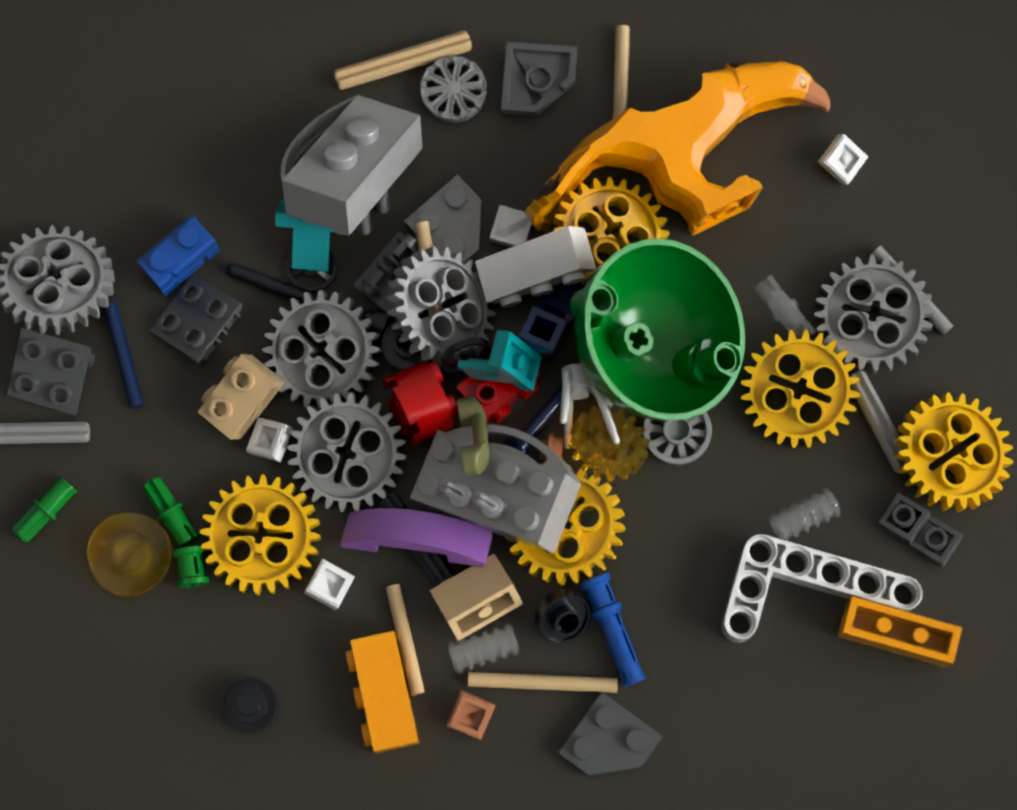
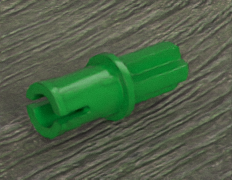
M60 476L39 500L36 498L33 500L35 504L13 526V532L22 541L30 542L51 518L54 521L57 519L54 515L78 491Z
M154 477L142 486L143 491L159 514L157 517L158 522L162 521L178 548L183 547L184 544L187 545L199 536L182 511V503L177 504L160 477Z

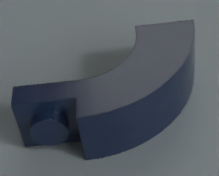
M561 282L553 285L554 291L543 295L538 307L533 306L518 338L536 352L553 359L560 350L574 321V315L571 311V298L577 291L582 290L586 283L584 285L580 284L581 282L564 285Z

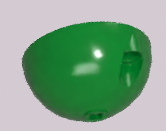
M660 238L645 239L631 243L607 258L594 271L585 287L577 291L571 298V311L575 317L574 338L576 350L587 377L598 392L607 400L633 415L659 421L695 417L716 406L727 395L738 377L745 351V327L737 296L719 268L705 255L688 245ZM716 357H718V359H719L720 366H719V364L717 363Z

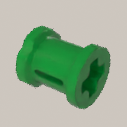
M189 546L171 551L172 558L176 559L179 576L176 588H195L210 583L209 577L204 574L202 554L205 553V550L201 549V546Z

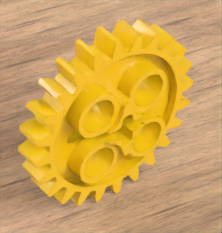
M612 177L607 178L604 186H601L599 180L594 178L590 189L583 182L580 183L577 189L578 194L569 191L566 197L567 202L561 201L557 209L561 214H556L552 223L558 226L553 231L566 226L579 227L578 223L581 222L587 223L593 228L594 232H586L596 269L603 263L598 258L597 253L603 252L609 256L613 255L618 250L631 244L627 239L629 236H634L641 241L645 239H667L670 235L669 231L661 229L667 222V218L656 217L661 205L650 206L648 204L652 196L651 193L640 197L638 195L640 185L638 184L631 191L626 189V179L621 181L619 187L614 186ZM608 207L619 208L624 216L613 215ZM596 208L599 211L600 215L592 209ZM594 271L584 274L585 280L581 281L580 284L584 285Z
M807 329L804 330L801 339H796L793 330H789L788 341L785 342L778 334H775L776 346L771 347L769 344L762 342L765 354L763 356L756 353L751 354L757 362L756 367H744L748 373L752 374V377L749 380L741 381L742 385L750 388V393L741 396V399L752 401L753 404L745 413H757L759 417L755 420L753 426L757 427L765 423L767 428L764 437H768L775 431L778 433L777 444L779 445L786 436L791 437L792 448H796L799 438H804L805 444L810 448L812 437L817 436L824 444L826 443L824 432L829 430L832 434L839 435L835 424L840 422L848 425L850 422L843 415L844 412H856L857 408L848 403L849 398L860 397V393L850 390V385L859 382L860 379L849 377L848 372L856 365L855 363L843 364L842 360L848 353L846 350L838 354L833 352L836 340L831 341L827 346L823 345V333H820L815 341L810 340ZM785 355H794L799 359L801 366L795 375L788 376L779 370V361ZM828 368L834 373L835 381L830 388L821 389L815 385L813 376L818 369ZM770 375H775L793 383H798L800 378L807 380V388L830 396L831 402L826 403L808 395H802L800 400L795 399L792 389L771 382L769 377ZM772 389H781L787 395V403L780 410H772L766 404V395ZM806 402H815L821 408V417L815 423H806L800 416V408Z
M950 392L944 394L941 400L936 395H933L927 400V404L924 401L918 403L915 406L916 412L913 410L908 412L904 416L908 423L903 422L897 428L904 436H899L895 439L894 444L903 448V450L895 454L894 459L902 460L905 463L897 472L899 474L909 473L910 478L906 481L905 486L909 487L916 484L919 487L915 494L916 498L921 497L925 493L928 494V506L930 507L941 500L942 511L950 509L953 503L957 512L966 509L967 505L973 510L980 506V501L985 504L993 499L992 493L996 494L1003 489L1000 482L1010 477V474L1002 469L1013 464V460L1004 456L1005 453L1013 449V446L1003 444L1002 439L1010 433L1009 431H998L996 428L1002 421L1001 417L992 421L988 418L992 409L990 406L983 411L978 410L979 399L977 398L966 404V397L963 393L956 397L955 401H953ZM951 421H955L961 426L962 434H958L952 429ZM972 434L978 436L977 441L933 471L929 469V465L969 436ZM923 440H927L933 445L934 454L925 450ZM973 450L982 455L984 459L983 465L974 459ZM945 470H949L955 475L956 484H952L946 479Z
M581 467L576 474L581 487L567 519V522L570 521L572 527L569 530L564 528L554 554L507 538L508 541L517 542L510 548V551L513 555L523 554L518 561L522 568L531 564L529 573L533 577H536L543 570L542 579L545 583H549L553 576L556 575L560 586H564L567 576H570L577 585L580 581V574L583 572L588 578L592 579L594 578L593 567L597 566L603 571L606 570L605 564L602 561L604 557L616 559V556L610 549L611 546L623 545V542L615 536V533L626 531V527L622 523L616 522L617 519L625 516V513L620 508H613L620 502V499L617 495L607 496L612 487L608 482L599 486L601 478L597 473L587 480V471L584 467ZM584 498V503L577 507L578 500ZM587 513H599V520L594 526H582L583 517ZM570 542L577 543L578 551L573 557H562V549L566 544Z
M262 474L259 484L254 485L250 476H246V487L241 488L238 483L232 481L233 493L228 494L222 489L219 491L223 499L221 504L214 501L209 502L215 513L214 515L206 514L202 517L211 525L210 528L200 530L202 536L210 538V541L201 545V549L213 552L205 561L208 565L219 563L214 572L217 577L228 573L225 582L227 586L231 587L238 580L240 581L239 591L241 593H245L249 585H253L254 593L260 596L262 587L267 585L270 593L275 594L276 583L281 582L286 589L290 588L288 577L291 575L300 581L302 580V576L298 571L300 566L308 569L312 568L306 557L307 555H318L319 553L317 549L311 546V542L321 540V536L311 532V529L319 526L320 521L314 518L308 519V516L315 511L313 505L302 507L307 498L304 492L293 497L295 492V485L293 483H290L283 490L281 489L282 480L280 477H276L272 485H268L267 477L265 474ZM243 507L252 509V519L248 523L240 525L234 522L237 510ZM277 509H286L290 513L289 520L282 526H275L271 523V516ZM259 527H264L269 534L293 533L294 536L292 539L266 536L263 537L262 543H258L253 536L229 537L228 532L258 533ZM247 544L250 546L249 557L244 561H234L232 559V551L235 546ZM276 545H283L288 551L287 557L280 563L271 562L268 556L269 551Z

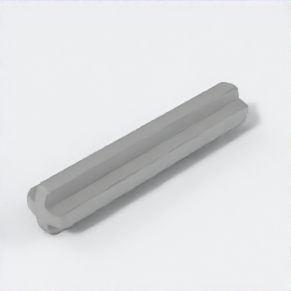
M863 370L849 376L860 379L859 382L850 385V389L860 393V397H856V400L893 470L897 472V470L905 465L904 461L894 459V455L903 450V448L894 444V440L899 437V434L866 372Z
M85 421L0 423V444L88 442L91 435L90 425Z

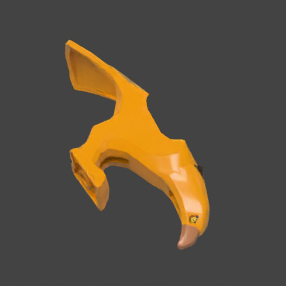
M784 61L726 63L723 69L702 73V86L690 96V100L655 112H640L629 108L581 140L559 166L558 171L545 183L530 202L525 214L538 231H548L555 215L559 213L557 209L561 201L566 202L569 191H574L593 170L604 166L619 167L643 174L648 179L657 202L679 212L688 223V231L694 236L749 209L763 188L759 181L747 175L738 177L727 187L707 182L700 172L704 157L738 123L757 113L788 106H807L819 109L824 113L830 111L828 94L825 89L813 81L812 76L803 67Z

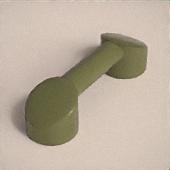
M473 396L457 398L462 428L472 426L474 445L461 447L466 477L479 475L486 469L490 456L486 415L481 404Z

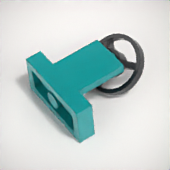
M281 200L276 211L275 226L293 228L292 252L286 264L288 277L293 285L312 292L324 290L331 285L337 274V262L330 250V232L334 231L317 224L305 223L300 218L286 214L285 202ZM329 256L333 261L331 276L326 273L329 269ZM302 274L309 278L319 275L326 282L317 287H305L297 283L294 278Z
M497 330L492 349L489 342L484 338L464 339L451 345L444 351L441 356V363L444 370L448 373H466L476 380L510 383L520 390L533 391L542 356L512 332ZM470 346H479L476 349H468L462 351L459 354L456 353L457 351ZM450 360L458 366L449 365L447 361Z

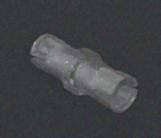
M773 275L768 276L766 281H761L754 288L755 292L760 295L774 313L772 315L773 319L776 322L780 321L788 332L793 330L796 339L802 338L805 329L809 331V338L816 334L817 330L812 327L797 308L799 303L795 298L790 299Z

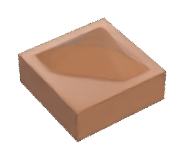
M460 689L447 719L446 726L481 740L496 705Z

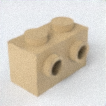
M241 354L239 357L235 356L227 363L223 370L225 376L218 385L211 386L205 392L201 399V402L204 404L198 410L201 416L230 440L242 439L285 383L256 357L247 354Z
M495 554L487 557L485 567L471 566L429 590L458 641L523 604L512 581Z

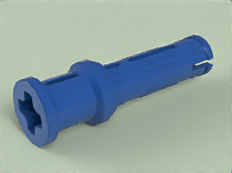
M605 573L582 582L578 586L580 590L585 591L592 609L590 617L600 625L624 688L646 678L639 665L620 615L622 612L621 608H623L622 604L615 599L609 584L610 574Z

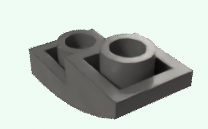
M899 492L878 522L881 527L942 568L963 539L962 533L931 516L929 510Z

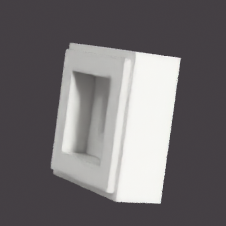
M838 134L818 163L842 185H848L868 156L845 134Z
M499 205L489 241L507 247H514L527 242L532 223L527 218L525 212Z
M258 417L246 452L254 456L281 462L291 436L290 431L293 428L284 423Z
M322 559L304 594L336 611L355 576Z

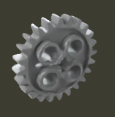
M54 225L50 226L49 233L46 235L39 228H35L36 237L32 239L23 233L22 245L11 242V253H1L3 264H0V302H2L5 314L12 312L14 323L25 319L26 330L29 331L35 324H38L40 334H44L49 326L54 328L56 335L60 334L61 326L66 325L70 332L73 333L75 332L74 323L79 321L83 326L87 327L89 326L88 315L99 318L100 310L98 306L108 308V296L114 294L112 283L115 282V277L112 270L111 258H106L104 246L97 248L95 237L84 241V232L82 230L77 232L75 236H71L69 226H66L61 234H57ZM58 257H67L66 259H63V260H56V259H55V258H58ZM27 274H35L33 277H23ZM79 282H85V283H86L85 285H82V286H76V285H74V284L79 283ZM46 300H55V302L50 304L43 303Z
M433 246L429 249L415 252L412 256L401 261L403 266L393 271L397 279L388 282V285L395 293L386 296V300L395 304V308L389 310L387 315L397 316L398 320L393 324L392 330L402 329L404 332L399 342L402 343L409 340L411 342L409 353L412 354L421 350V361L432 359L437 365L442 364L441 356L444 351L461 340L478 337L489 341L485 333L493 330L494 327L487 321V318L496 315V312L487 308L489 303H486L482 285L479 282L478 271L474 273L471 271L473 260L470 259L462 263V252L458 251L450 255L449 247L438 250L436 246ZM461 293L464 295V300L422 319L418 317V313ZM470 346V347L461 349V350L457 351L456 353L459 354V353H461L462 351H465V350H468V349H476V348H478L479 346ZM450 360L447 361L449 365L455 364Z
M872 254L870 255L868 265H863L861 259L855 257V268L853 269L847 264L842 263V276L831 272L829 275L833 286L821 285V291L827 297L816 298L815 304L824 308V310L814 313V319L824 321L823 324L816 328L817 334L828 333L822 344L827 346L831 341L836 340L833 352L838 354L846 350L848 353L845 357L844 365L852 363L853 360L858 361V371H862L867 363L871 364L873 373L877 374L879 364L884 363L890 372L893 369V360L895 359L903 366L906 365V352L917 356L919 353L914 343L926 344L927 342L926 336L920 331H930L933 326L930 322L923 320L934 314V309L923 306L931 301L932 298L931 294L920 295V291L925 287V281L913 283L912 280L916 271L913 269L906 274L902 273L903 261L897 263L894 268L890 267L889 256L884 258L882 264H876L875 256ZM856 285H863L869 289L870 296L865 300H856L851 296L850 290ZM892 293H899L905 298L906 304L902 308L894 309L887 304L886 297ZM850 305L861 311H845L842 309V306ZM872 307L879 308L878 313L881 316H878L876 321H870L869 314L866 313L870 312ZM887 316L902 317L906 319V322L903 324L887 318ZM854 319L861 324L862 330L857 335H847L843 332L841 325L846 320ZM882 328H891L897 333L898 339L894 343L885 344L878 339L877 333Z
M319 290L317 300L314 299L311 293L305 292L303 304L297 298H291L290 301L293 308L291 311L280 307L279 311L283 319L281 321L270 320V323L277 328L276 332L264 334L266 338L273 341L272 346L263 348V352L270 353L273 356V359L267 361L264 365L266 367H275L277 370L275 374L285 381L279 392L285 393L292 389L290 397L292 402H297L304 396V407L313 405L316 399L319 409H321L319 399L325 397L327 400L329 399L331 404H333L335 393H340L345 400H347L349 393L353 389L364 393L366 389L361 381L363 379L374 381L375 379L368 372L369 367H380V363L372 359V354L382 352V348L372 346V341L380 337V333L369 332L368 330L374 323V320L371 318L361 319L366 309L360 306L352 310L354 299L349 297L341 304V293L334 292L328 301L327 293L323 290ZM321 314L327 315L330 321L328 330L323 334L318 333L315 328V321ZM301 326L306 328L307 332L316 342L328 344L325 351L345 368V373L341 374L328 357L317 356L320 349L300 332L299 328ZM296 340H300L304 345V354L298 360H295L290 354V347ZM346 340H351L355 345V353L349 360H345L340 353V347ZM324 365L329 370L330 377L328 382L321 386L315 380V372L320 366Z
M355 392L349 393L346 402H343L340 393H335L332 405L325 397L319 399L321 410L309 405L307 410L311 418L308 419L302 416L297 418L303 429L290 431V434L298 439V443L287 446V449L297 452V457L289 460L288 464L299 465L300 468L292 477L293 479L304 477L306 482L300 489L302 492L310 488L315 490L312 496L313 502L322 496L326 497L325 508L327 509L335 501H338L340 512L346 510L348 502L352 503L355 511L361 510V500L363 499L372 507L375 505L373 494L376 493L381 498H386L387 492L384 485L395 488L398 483L392 477V474H403L405 471L396 464L397 460L406 459L408 456L405 453L398 452V447L407 443L406 439H396L395 433L402 429V425L391 427L389 422L393 418L394 413L391 412L382 416L380 412L383 403L379 402L373 408L369 407L370 396L365 395L360 403H356ZM332 418H338L345 424V433L339 439L332 437L328 433L327 425ZM359 421L360 428L351 446V450L356 453V457L347 459L342 479L339 483H336L334 478L344 457V453L339 451V447L346 446L349 443L354 422ZM368 430L374 431L380 438V446L375 451L367 450L362 445V436ZM319 453H326L332 458L333 468L330 472L324 473L317 469L315 459ZM353 466H362L367 471L368 479L364 485H356L351 481L349 473Z

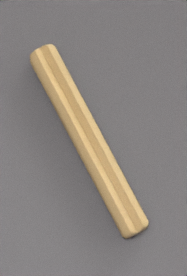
M466 31L454 33L336 69L334 71L335 80L339 89L350 88L429 64L444 57L447 58L468 52L472 47L471 40Z

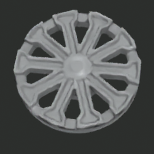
M461 56L444 57L436 60L426 69L420 85L421 99L427 111L435 118L450 123L463 122L475 116L483 107L487 96L486 79L482 70L473 61L471 62ZM454 64L453 75L450 74L447 65ZM462 66H465V67L469 68V69L460 77V73H461V68H462ZM440 69L444 79L434 74V72ZM473 76L479 78L478 81L468 82ZM431 81L439 86L427 87V82ZM480 90L481 95L476 96L469 91ZM440 95L433 102L428 100L429 96ZM467 100L473 103L474 107L471 109L467 108L464 101ZM445 102L447 104L446 110L444 112L438 111V108ZM454 105H458L461 111L459 115H454Z
M707 412L697 415L690 420L660 421L664 426L652 425L650 419H645L643 436L646 447L657 459L666 464L680 466L692 463L703 455L712 437V425ZM700 422L705 424L704 430L692 428ZM650 433L663 434L655 440H651L649 436ZM691 437L703 438L704 443L699 445ZM668 441L665 452L660 453L657 447ZM684 443L694 451L693 455L688 456L686 454ZM675 445H677L679 458L671 457Z

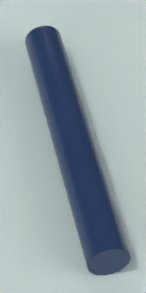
M111 302L108 308L103 307L129 406L130 409L141 408L144 406V401L117 302Z

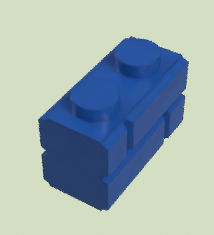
M192 214L140 257L137 263L166 297L203 266L205 259L210 260L220 251L216 240Z

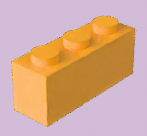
M852 596L846 601L837 637L946 668L954 663L962 627Z
M395 631L350 640L352 650L345 652L350 673L357 672L360 685L354 687L353 691L357 709H365L367 723L361 724L365 746L372 745L373 751L380 753L420 744Z

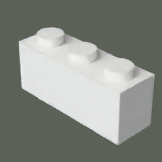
M566 226L475 261L486 303H500L502 308L521 304L523 302L522 297L531 293L533 297L551 293L554 291L553 285L561 282L564 285L585 280L584 274L596 270L585 228Z

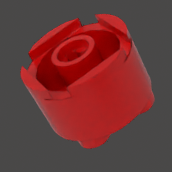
M422 361L382 380L383 390L385 391L389 388L391 390L393 398L387 400L391 412L394 413L393 417L397 425H402L400 431L404 437L412 435L411 446H416L435 437L437 430L446 432L454 428L455 416L459 415L455 399L451 394L446 396L440 384L443 382V376L435 362L427 364Z

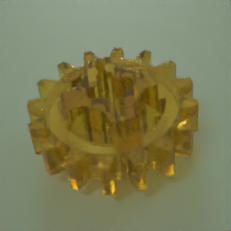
M608 405L620 439L618 444H614L602 413L593 406L588 414L584 412L580 414L570 431L572 437L568 447L576 449L572 458L573 460L582 459L584 461L581 468L583 471L589 468L595 470L594 478L596 479L603 473L606 474L609 482H613L617 474L623 481L627 480L630 473H638L649 454L646 449L650 441L649 439L641 438L646 429L645 427L634 426L635 416L626 419L623 417V409L620 408L617 413H612ZM590 430V431H591V435H590L589 440H588V438H587V432ZM629 447L631 451L630 456L627 455Z

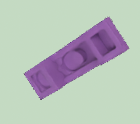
M375 508L349 512L340 545L341 548L377 552L379 546L445 554L447 555L448 562L485 567L493 534L492 531L478 525L445 515L409 509Z

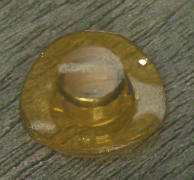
M138 513L116 514L105 519L93 531L87 547L89 567L99 585L108 592L121 597L138 596L154 588L165 576L171 563L172 543L166 530L156 520Z

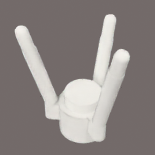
M581 363L564 366L561 370L563 386L560 407V422L564 424V447L566 449L571 447L573 400L588 398L589 391L592 389L614 444H618L620 439L605 397L591 383Z

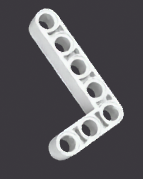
M758 534L752 536L741 551L723 615L721 629L728 640L736 643L747 641L755 633L771 577L845 599H850L853 596L906 612L911 611L920 603L923 591L918 581L909 576L772 536ZM756 544L764 546L769 553L768 560L765 562L753 560L750 555V547ZM797 555L801 557L805 564L804 570L799 573L790 571L786 566L787 556ZM832 565L836 567L840 573L839 582H827L822 576L823 566ZM860 576H869L875 581L876 590L874 593L866 594L860 590L858 586ZM743 580L754 581L759 588L758 596L754 598L744 596L740 591V583ZM897 586H904L909 589L912 595L910 604H901L896 600L894 590ZM735 615L744 616L749 622L748 632L744 634L734 632L730 627V618Z

